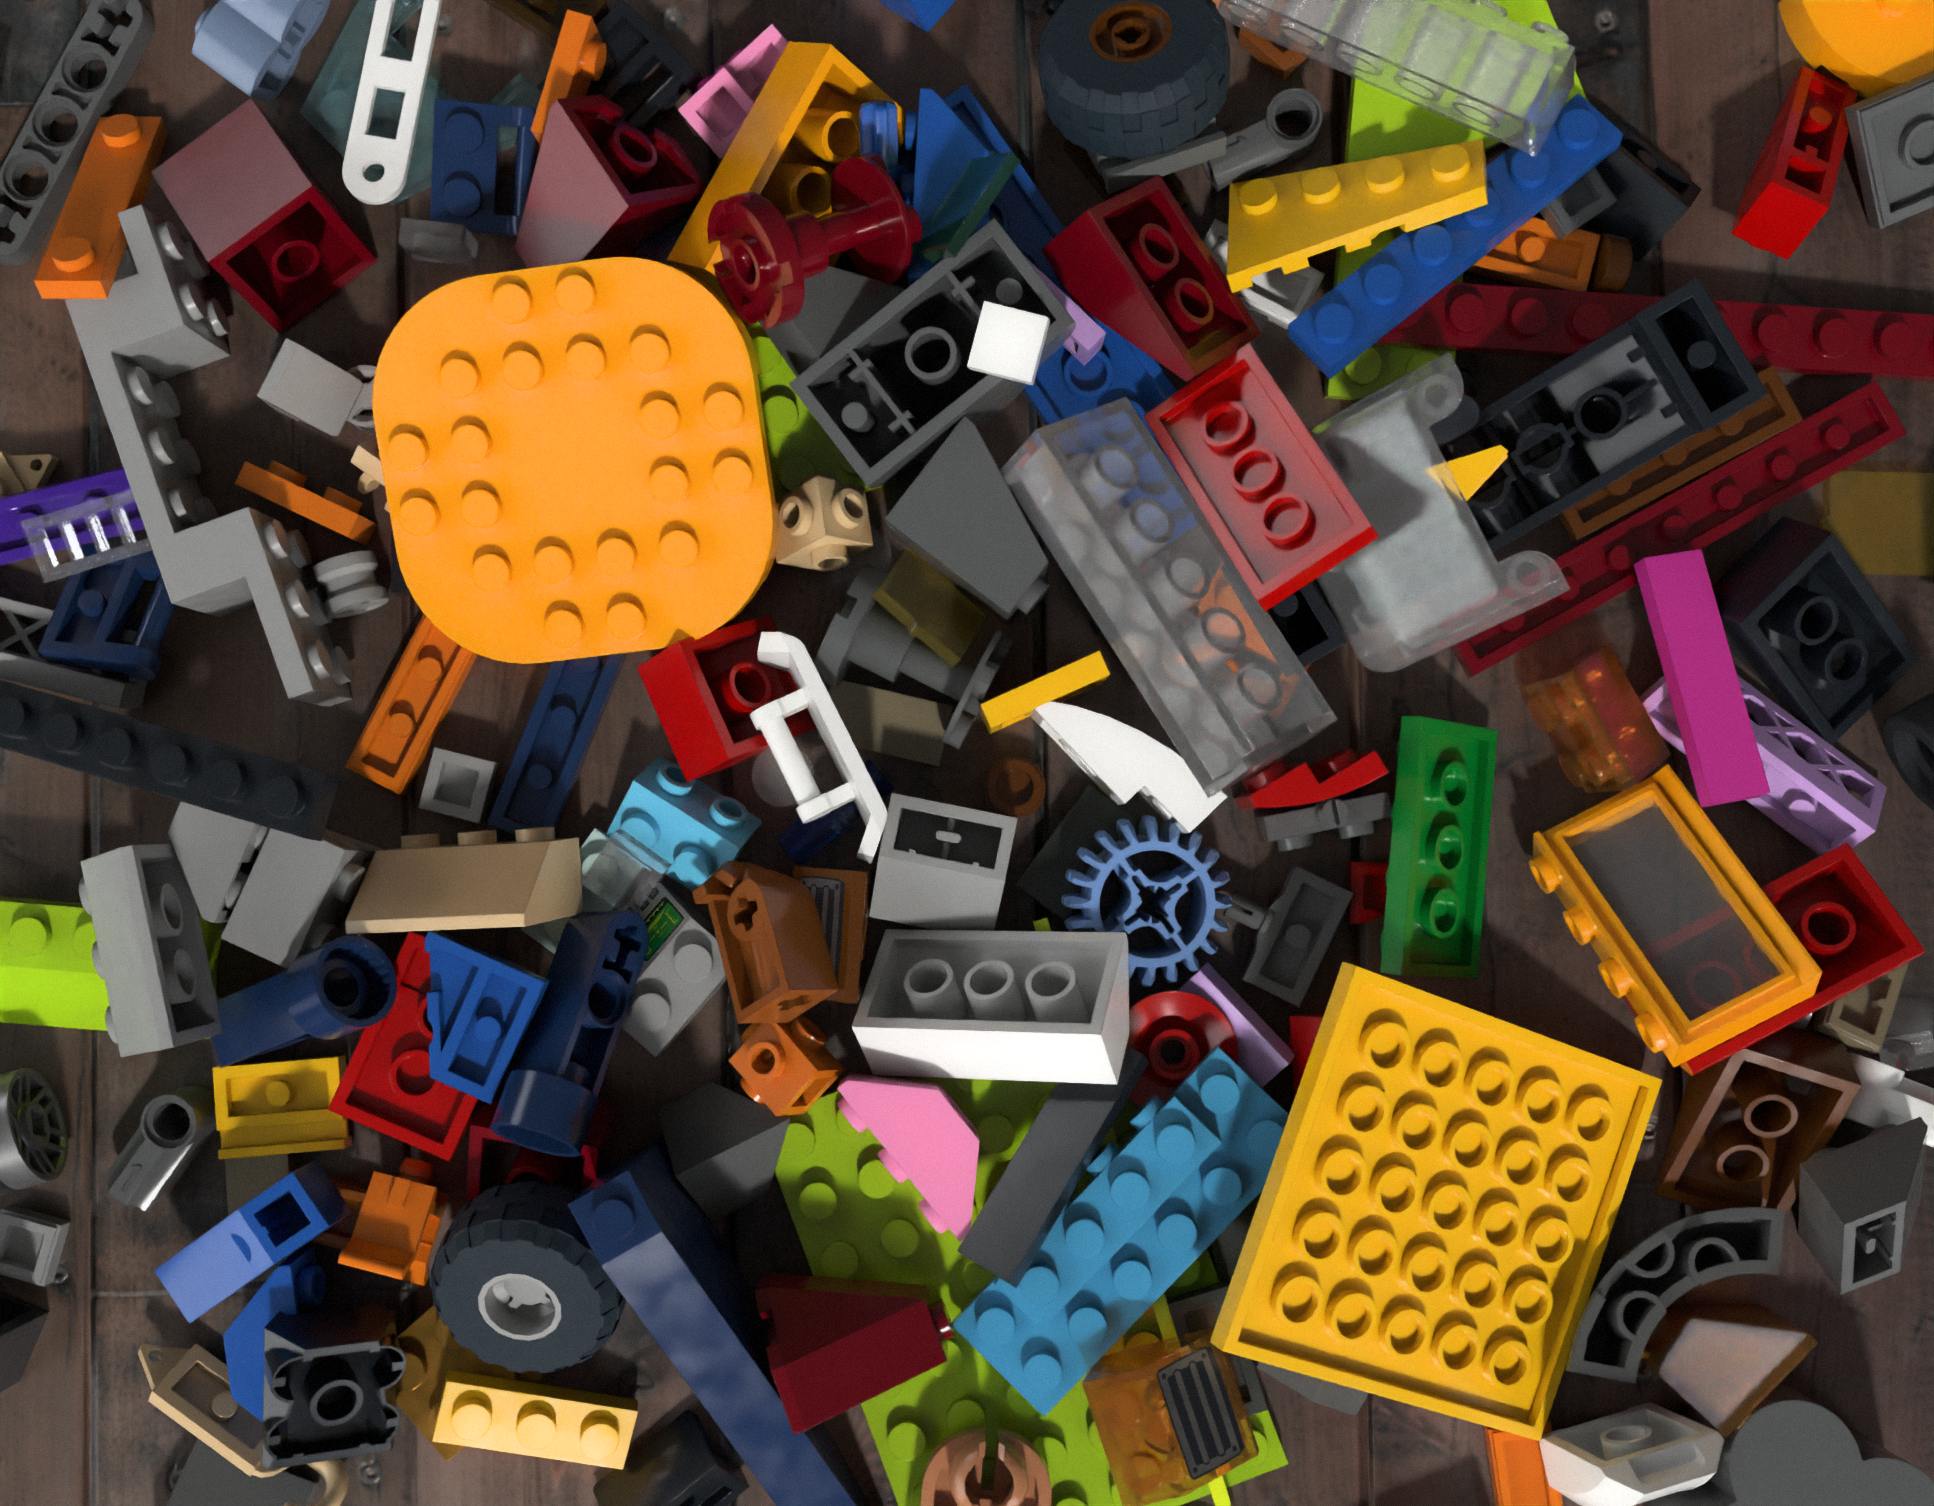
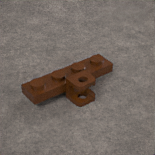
M1774 365L1757 373L1769 394L1768 396L1710 430L1694 434L1558 514L1571 541L1574 542L1803 421Z

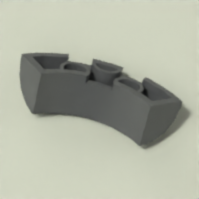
M1747 1207L1707 1211L1680 1219L1638 1242L1614 1264L1588 1299L1577 1322L1571 1341L1566 1371L1636 1384L1639 1363L1649 1337L1659 1321L1667 1313L1666 1308L1676 1299L1698 1285L1703 1286L1728 1276L1740 1274L1780 1275L1785 1210Z

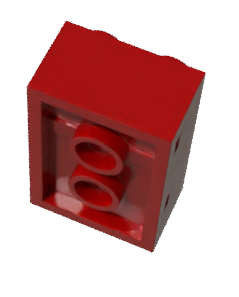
M410 931L393 965L397 981L394 1004L381 1021L364 1029L328 1110L450 1161L462 1146L482 1100L430 1078L429 1044L433 1039V1028L427 1015V993L431 992L430 952H425V938L428 931ZM468 943V944H470V945H472V946H474V947H477V948H479V949H481V950H483V951H486V952H488V953H490V954H492V955H495V956H497V957H499V958H501V959H504V960H506V961H508V962H510V963H513V964H515V965H517V966H519V967H522V968H524V969H526V970H528V971H531V972H533V973H535V974H537V975H540V973H538V972H535V971H533V970H531V969H528V968H526V967H524V966H521V965H519V964H517V963H515V962H512V961H510V960H508V959H505V958H503V957H501V956H498V955H496V954H494V953H492V952H489V951H487V950H485V949H482V948H480V947H478V946H475V945H473V944H471V943Z

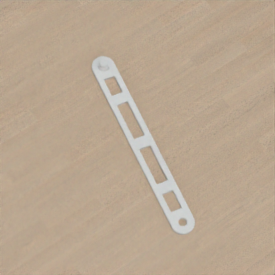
M376 0L342 166V178L345 186L356 199L363 203L380 205L390 202L401 193L406 184L443 0H424L412 61L384 57L395 0ZM377 88L405 93L396 140L368 135ZM373 164H379L384 167L383 177L376 182H370L365 178L366 169Z

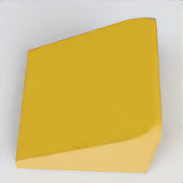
M1498 445L1429 467L1424 472L1458 502H1466L1508 457V450L1502 445Z

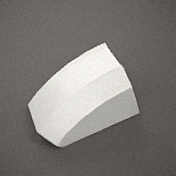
M1651 1402L1569 1428L1551 1431L1550 1433L1543 1434L1539 1441L1549 1486L1581 1506H1634L1675 1492L1693 1490L1706 1483L1717 1472L1724 1443L1720 1432Z

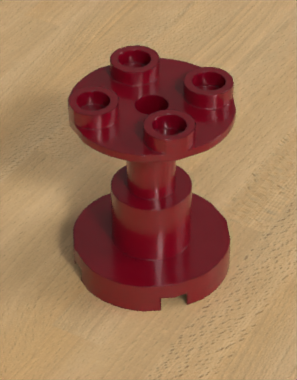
M869 152L860 156L848 157L837 165L832 176L830 188L832 213L815 218L804 209L781 215L768 199L756 192L740 193L715 203L708 219V242L710 244L720 240V249L724 261L714 264L713 267L725 297L744 321L750 325L763 321L765 324L762 329H770L795 319L800 313L804 302V280L824 273L828 267L829 256L843 251L847 253L854 266L866 277L885 283H894L905 275L911 261L912 244L921 239L922 225L917 211L910 204H904L902 196L889 176L887 167L879 154Z

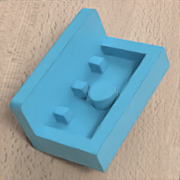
M657 757L633 780L606 836L686 888L694 891L724 862L737 861L743 848L755 835L762 822L758 817L748 812L744 805L736 799L723 796L698 779L686 782L679 764L672 763L663 757Z

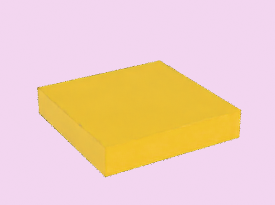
M1099 650L980 704L981 717L989 734H992L1030 717L1035 708L1050 701L1061 703L1101 685L1108 678L1110 672Z

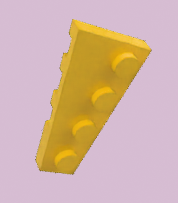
M1483 139L1230 184L1226 276L1231 292L1235 293L1252 287L1251 277L1279 267L1282 268L1284 275L1309 267L1308 257L1344 245L1346 253L1372 245L1371 240L1380 232L1399 226L1407 233L1487 205L1486 157Z

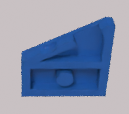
M439 930L428 931L425 938V952H430L431 992L427 993V1015L433 1028V1039L429 1044L430 1078L492 1104L497 1101L550 980Z

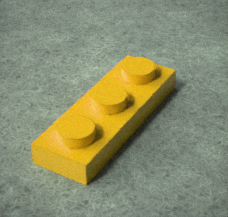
M448 1370L432 1441L623 1470L638 1414L637 1399Z

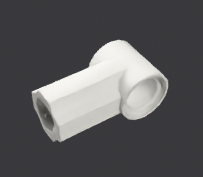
M1848 1052L1862 1086L1843 1118L1877 1129L1887 1124L1900 1125L1921 1117L1928 1126L1926 1145L1934 1148V1088L1905 1078V1072Z

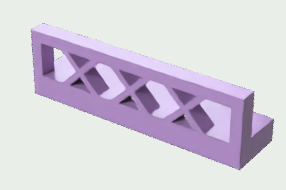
M1663 675L1635 701L1630 714L1686 755L1666 680ZM1737 675L1747 711L1754 716L1758 723L1757 725L1750 719L1771 792L1758 798L1747 799L1746 801L1819 856L1846 842L1852 849L1873 834L1877 828L1887 786ZM1792 745L1803 752L1807 761L1797 755ZM1844 784L1862 796L1861 801L1849 794Z

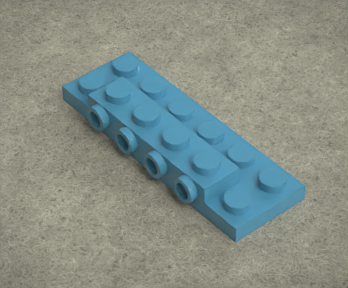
M1216 1045L1163 1101L1154 1094L1137 1110L1129 1120V1123L1135 1130L1119 1147L1112 1141H1109L1095 1154L1086 1169L1091 1176L1070 1196L1018 1287L1015 1288L999 1277L994 1276L953 1319L952 1326L1045 1417L1263 1190L1289 1113L1227 1053Z

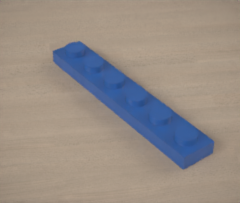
M1578 93L1486 166L1487 205L1407 233H1402L1289 323L1288 337L1331 379L1616 151L1620 146L1623 133Z

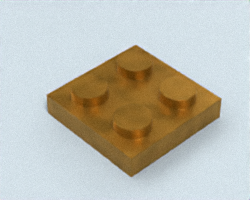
M433 1305L397 1337L406 1355L404 1375L395 1384V1402L445 1461L448 1462L465 1447L432 1441L448 1370L537 1383L546 1373L539 1374V1371H526L524 1373L508 1371L506 1367L494 1363L490 1365L478 1359L477 1354L467 1347L463 1348L452 1337L449 1327L443 1324Z

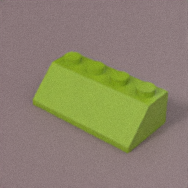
M0 896V1022L107 1031L105 1014L110 1004L105 979L98 975L93 964L92 948L97 940L92 916L85 911L82 903ZM198 912L216 997L223 923H212L202 919L200 912Z

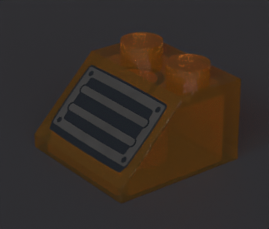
M1215 1327L1104 1355L1089 1370L1083 1380L1082 1385L1123 1506H1143L1186 1496L1258 1455L1259 1448L1227 1353L1221 1351L1210 1342Z

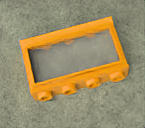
M1669 764L1662 767L1646 780L1543 833H1540V831L1533 833V859L1529 860V867L1536 882L1546 894L1553 891L1556 893L1567 909L1563 911V917L1573 937L1580 945L1590 943L1602 961L1598 964V969L1608 989L1616 998L1626 996L1638 1014L1634 1020L1642 1039L1652 1052L1657 1053L1662 1050L1673 1067L1814 996L1822 970Z

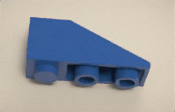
M315 1160L291 1172L237 1209L156 1268L154 1272L190 1324L345 1218L352 1211L319 1161Z

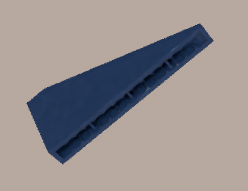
M664 1135L609 1166L576 1196L568 1206L604 1271L776 1506H870L825 1422L793 1435L770 1370L766 1347L770 1346L768 1328L772 1326L767 1318H761L756 1297L714 1221L711 1222L675 1177Z

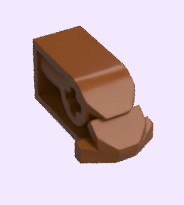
M726 861L701 886L692 892L695 904H708L738 1024L788 1023L839 990L817 906L810 889L804 883L749 862Z

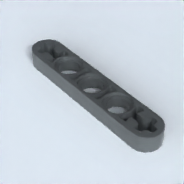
M140 0L91 1L0 169V227L11 230L16 235L11 244L3 241L0 242L1 265L8 267L21 266L30 261L36 254L71 190L99 118L111 116L149 46L155 31V23L150 10ZM115 14L123 17L129 14L133 18L128 28L123 25H118L115 28L111 24V20ZM102 39L108 46H111V44L118 49L116 55L113 56L100 44H97L98 41ZM91 60L104 61L107 67L105 80L95 88H82L78 78L80 69ZM61 114H74L78 123L74 136L66 142H53L49 131L53 120ZM33 167H44L48 172L49 180L47 187L36 196H24L20 185L22 176ZM13 200L28 211H31L28 217L9 208L11 201Z

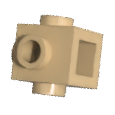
M817 474L803 479L799 487L775 500V502H780L779 526L781 528L776 563L825 572L845 567L850 562L849 558L873 546L865 487L838 481L837 477L830 474Z

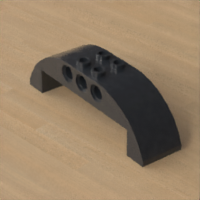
M1697 277L1637 313L1626 323L1479 411V419L1469 431L1381 479L1378 474H1375L1350 489V494L1379 537L1265 612L1256 601L1232 560L1224 564V567L1291 676L1347 643L1348 638L1694 434L1710 430L1769 394L1700 279ZM1498 445H1502L1508 450V457L1466 502H1458L1424 472L1429 467Z

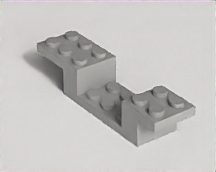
M142 204L119 212L117 214L138 274L113 282L107 299H66L65 302L172 604L216 617H222L255 605L288 699L325 707H332L351 700L352 696L347 682L353 680L352 669L340 646L334 647L326 624L331 623L332 618L327 617L324 608L326 597L318 587L313 588L306 566L312 563V558L303 535L298 529L293 530L291 526L250 507L219 517L209 498L202 496L195 476L201 473L198 456L191 443L185 438L182 439L175 417L181 414L180 405L173 389L164 379L231 356L224 337L225 334L230 333L228 318L219 301L215 297L210 298L203 278L210 275L208 262L194 240L189 241L178 232L172 222H164Z

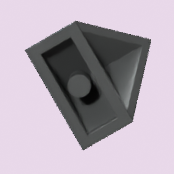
M714 1080L657 1109L675 1177L711 1222L769 1193L790 1122L789 1117L785 1115L775 1116L768 1107L715 1083Z

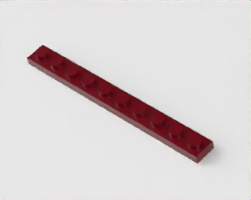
M1450 283L1372 346L1568 358L1626 323L1634 315L1664 297ZM1712 300L1755 371H1763L1774 365L1777 372L1934 382V315Z

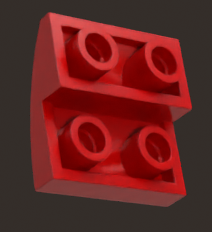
M1352 747L1343 752L1338 750L1310 768L1306 762L1287 766L1285 761L1281 759L1275 763L1272 761L1243 778L1241 782L1246 791L1233 799L1239 809H1267L1304 805L1346 794L1371 783L1389 772L1375 750L1355 754Z

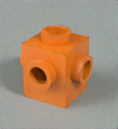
M801 1015L788 1023H752L741 1036L743 1045L728 1060L742 1076L740 1084L743 1090L757 1103L768 1106L775 1116L805 1114L845 1070L824 1046L826 1037L821 1029L811 1020Z

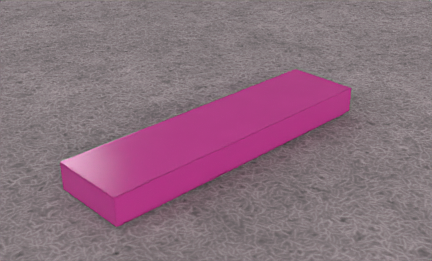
M1697 549L1641 559L1634 564L1700 807L1758 798L1771 793L1702 550Z

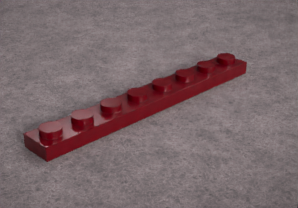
M1874 380L1440 622L1438 626L1467 677H1473L1638 585L1634 564L1641 559L1702 549L1906 435L1907 432L1877 380Z

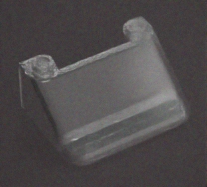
M1450 352L1415 369L1307 429L1379 536L1317 578L1357 658L1365 667L1379 673L1401 670L1570 590L1558 564L1545 553L1533 550L1522 551L1497 563L1449 469L1429 426L1452 414L1459 406L1463 397V379Z

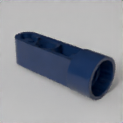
M629 910L581 912L578 915L572 916L567 921L546 977L550 982L523 1040L514 1068L509 1072L490 1125V1129L497 1135L520 1146L563 1157H577L580 1155L598 1103L597 1097L648 950V929L642 917L636 912Z
M354 935L342 936L301 954L292 962L288 970L217 1000L223 1033L212 1036L211 1040L220 1068L267 1055L313 1036L321 1039L340 1038L381 1021L391 1010L397 992L396 975L388 956L378 945L366 938Z

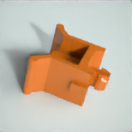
M406 1157L400 1165L399 1177L376 1171L373 1172L352 1237L345 1249L341 1251L338 1263L425 1286L429 1276L430 1256L450 1194L439 1192L437 1187L428 1185V1182L432 1181L434 1165Z

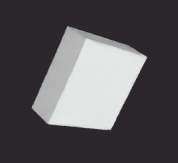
M984 301L967 367L970 370L1033 386L1050 324L1049 317Z

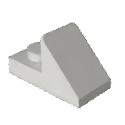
M286 338L257 396L283 415L298 422L301 420L331 436H338L363 389V383L350 373Z

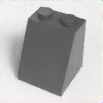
M964 416L889 512L885 521L891 538L1008 626L1016 614L1026 621L1047 594V588L1050 584L1044 578L1049 562L977 427Z

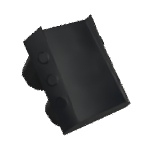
M370 1301L364 1307L289 1316L279 1311L264 1327L262 1466L270 1470L392 1450L394 1447V1435L399 1429L400 1412L395 1404V1384L404 1375L406 1355L396 1337V1311L373 1301Z

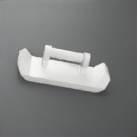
M761 632L757 651L758 661L789 672L798 690L756 709L749 716L756 730L762 731L799 806L796 808V811L802 823L811 822L854 801L866 825L856 858L871 864L887 821L886 806L805 645L798 638L782 632ZM805 708L808 709L845 783L824 794H821L784 720Z

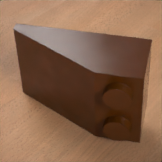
M1787 1026L1694 1076L1689 1075L1654 1186L1656 1195L1706 1211L1762 1207L1785 1210L1786 1217L1799 1194L1800 1163L1807 1161L1814 1153L1826 1148L1862 1086L1844 1043Z

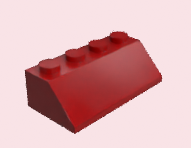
M1847 842L1761 887L1773 906L1822 970L1814 996L1680 1064L1691 1076L1700 1073L1926 952ZM1730 904L1641 950L1690 1021L1780 975V972L1769 957L1761 953L1757 948L1751 932ZM1623 996L1622 998L1624 999L1625 1003L1627 1004L1633 1015L1637 1017L1638 1014L1636 1013V1011L1634 1010L1626 996Z

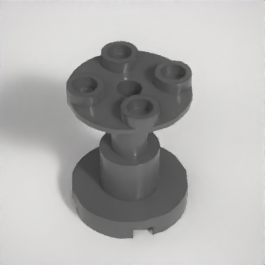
M865 564L846 593L855 599L850 598L840 614L836 612L816 655L814 665L822 681L836 688L847 673L852 662L893 683L901 672L959 701L942 739V742L959 749L973 721H975L980 712V704L985 702L990 692V685L996 673L999 672L1014 642V638L997 629L978 666L975 667L919 639L921 625L881 606L891 577L889 574L869 564Z

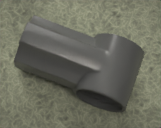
M1286 89L1274 96L1269 105L1218 128L1219 131L1223 130L1227 137L1226 155L1201 163L1209 182L1214 186L1215 190L1218 192L1229 187L1232 183L1240 182L1278 163H1291L1307 156L1315 145L1322 123L1323 112L1320 102L1312 93L1305 89ZM1296 116L1304 122L1307 131L1302 135L1288 136L1279 130L1276 121L1281 117Z
M188 1084L150 1101L145 1106L141 1115V1125L102 1179L108 1187L107 1193L125 1206L137 1207L143 1211L152 1209L200 1141L216 1130L214 1091L203 1084ZM176 1104L182 1106L189 1115L190 1127L188 1130L181 1127L176 1120Z

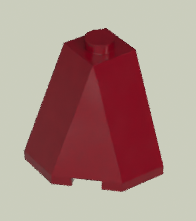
M597 94L556 99L549 110L514 248L527 268L600 258L633 257L635 255L634 248L667 229L697 206L707 188V184L677 140L657 128H654L647 135L620 119L623 107L603 95Z
M772 1273L761 1277L755 1290L761 1318L766 1319L773 1316L775 1326L768 1328L770 1346L766 1347L770 1370L793 1435L806 1431L947 1362L948 1344L946 1340L955 1337L951 1318L943 1299L932 1303L927 1286L922 1284Z

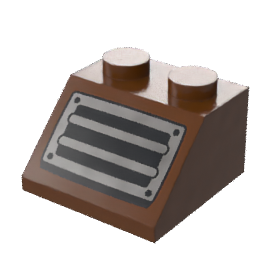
M806 865L793 866V878L804 883L814 897L839 986L837 992L824 1000L857 1004L863 996L873 870Z

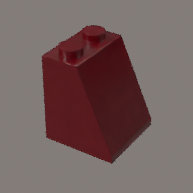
M252 98L151 171V174L208 263L279 334L378 261L286 137Z

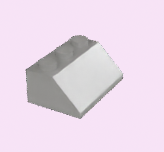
M130 845L80 861L83 877L79 882V896L85 911L92 916L97 940L93 944L92 959L96 972L102 979H105L110 1004L105 1014L106 1027L112 1041L118 1044L120 1057L169 1049L222 1034L223 1030L197 905L173 845Z

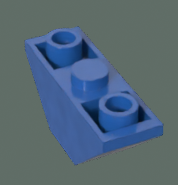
M920 88L919 111L907 110L905 150H916L915 173L904 172L901 196L904 204H910L917 211L922 225L921 239L912 244L911 261L905 273L909 274V286L989 222L993 155L933 89Z
M314 1245L302 1246L284 1260L223 1334L231 1398L262 1423L264 1327L278 1312L288 1316L322 1312V1302L326 1292V1278L323 1268L320 1265H316Z

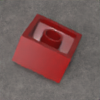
M771 614L715 630L697 640L694 637L677 641L637 667L686 782L732 767L770 750L762 731L756 730L749 715L756 709L798 690L789 672L758 661L757 651L761 632H778ZM807 708L784 719L794 739L817 729Z

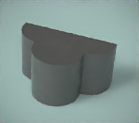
M995 218L789 383L869 488H876L886 484L916 465L927 455L933 456L964 416L972 421L979 430L1006 408L1027 386L1025 383L970 370L967 367L984 301L1049 317L1050 324L1038 367L1064 344L1076 327L1073 318Z
M1737 1369L1720 1373L1702 1384L1691 1397L1684 1413V1417L1720 1432L1723 1437L1724 1443L1717 1472L1706 1483L1693 1490L1675 1492L1651 1500L1649 1506H1934V1481L1919 1468L1857 1431L1848 1428L1839 1417L1828 1409L1772 1376L1755 1370Z

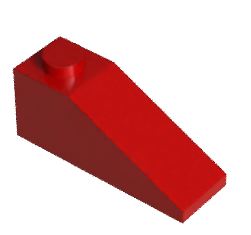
M1805 66L1801 67L1793 80L1743 191L1732 228V235L1745 240L1757 249L1767 250L1786 260L1789 259L1830 208L1849 132L1845 108L1856 104L1859 91Z

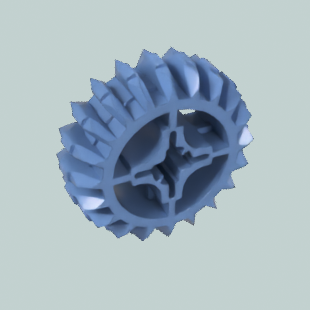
M1143 815L1141 817L1138 835H1136L1134 827L1129 820L1125 818L1117 820L1116 830L1120 840L1116 842L1106 831L1102 829L1094 833L1095 840L1103 851L1097 856L1087 848L1080 847L1076 852L1077 856L1082 861L1090 864L1086 874L1075 869H1068L1065 874L1067 880L1082 886L1081 894L1066 893L1061 897V903L1064 906L1072 909H1081V913L1070 916L1065 920L1064 924L1069 932H1082L1088 930L1087 932H1121L1124 930L1129 934L1139 927L1150 926L1162 938L1164 944L1154 948L1141 950L1128 948L1129 979L1136 968L1138 981L1144 987L1152 986L1155 980L1156 968H1159L1160 974L1168 983L1177 981L1178 972L1175 963L1179 961L1191 972L1199 970V961L1193 955V952L1199 947L1206 953L1213 955L1217 952L1218 947L1214 942L1206 938L1210 929L1212 928L1218 932H1226L1229 929L1228 922L1214 916L1215 909H1227L1233 904L1232 897L1215 893L1214 891L1215 888L1225 885L1230 880L1228 872L1224 870H1211L1207 872L1219 858L1217 850L1208 847L1197 852L1201 844L1202 835L1192 830L1190 833H1185L1179 839L1181 831L1174 824L1176 821L1173 819H1167L1158 834L1156 819L1150 815ZM1159 850L1169 852L1181 864L1172 871L1163 869L1153 876H1145L1138 867L1134 866L1129 856L1142 851ZM1114 870L1113 874L1120 885V895L1117 902L1107 910L1109 916L1102 921L1100 915V895L1105 880L1110 872ZM1133 881L1156 893L1152 897V902L1156 907L1154 911L1160 920L1140 908L1136 913L1135 909L1142 904V900L1138 895L1140 890ZM1191 881L1193 892L1192 907L1185 925L1181 928L1175 917V906L1178 899L1189 891L1186 884Z

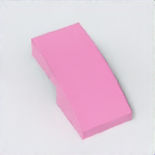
M774 23L678 109L720 159L728 151L789 42Z

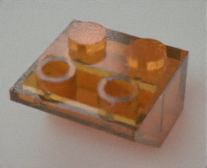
M1608 644L1587 650L1525 685L1532 698L1527 701V707L1533 720L1544 733L1551 731L1563 752L1558 756V760L1564 774L1575 787L1579 788L1582 786L1586 793L1627 790L1640 782L1671 755Z

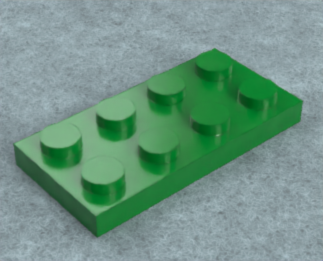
M1402 716L1400 738L1396 748L1398 766L1395 801L1391 809L1392 836L1390 860L1386 871L1385 919L1380 937L1382 951L1380 973L1477 979L1498 730L1424 716Z

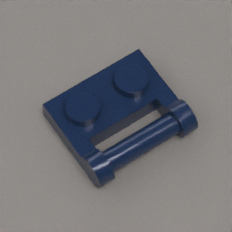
M435 98L430 228L517 237L540 149L538 141L531 132L537 108ZM500 127L517 129L513 216L496 215Z
M89 544L81 545L38 649L48 663L122 672L129 677L143 681H151L156 678L162 662L158 652L176 605L170 601L154 553ZM144 580L156 581V586L133 644H121V638Z

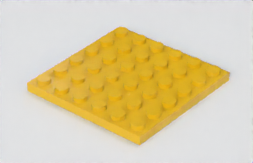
M1342 961L1210 1342L1221 1351L1540 1441L1568 1361L1569 1349L1577 1322L1589 1299L1663 1080Z

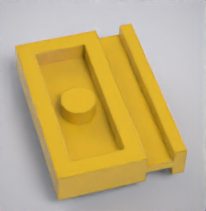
M346 1054L238 1063L220 1068V1066L213 1067L216 1130L220 1131L221 1149L218 1150V1159L337 1150L351 1146L352 1136H349L348 1119L328 1110L347 1068Z

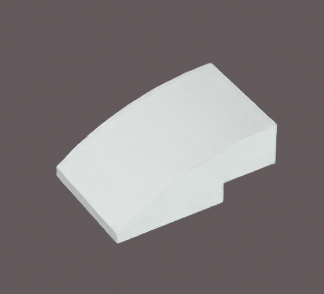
M1053 701L1035 708L1031 715V718L1111 801L1117 805L1125 804L1138 793L1165 822L1167 819L1175 820L1174 824L1180 829V833H1190L1227 798L1201 771L1172 749L1142 731L1109 716L1078 706Z

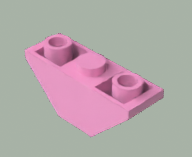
M850 1073L841 1080L837 1087L844 1097L837 1102L839 1109L859 1133L869 1128L884 1148L877 1155L890 1174L900 1184L909 1178L923 1195L924 1199L918 1203V1206L930 1224L940 1234L950 1229L959 1242H961L971 1228L980 1143L979 1131L940 1082Z

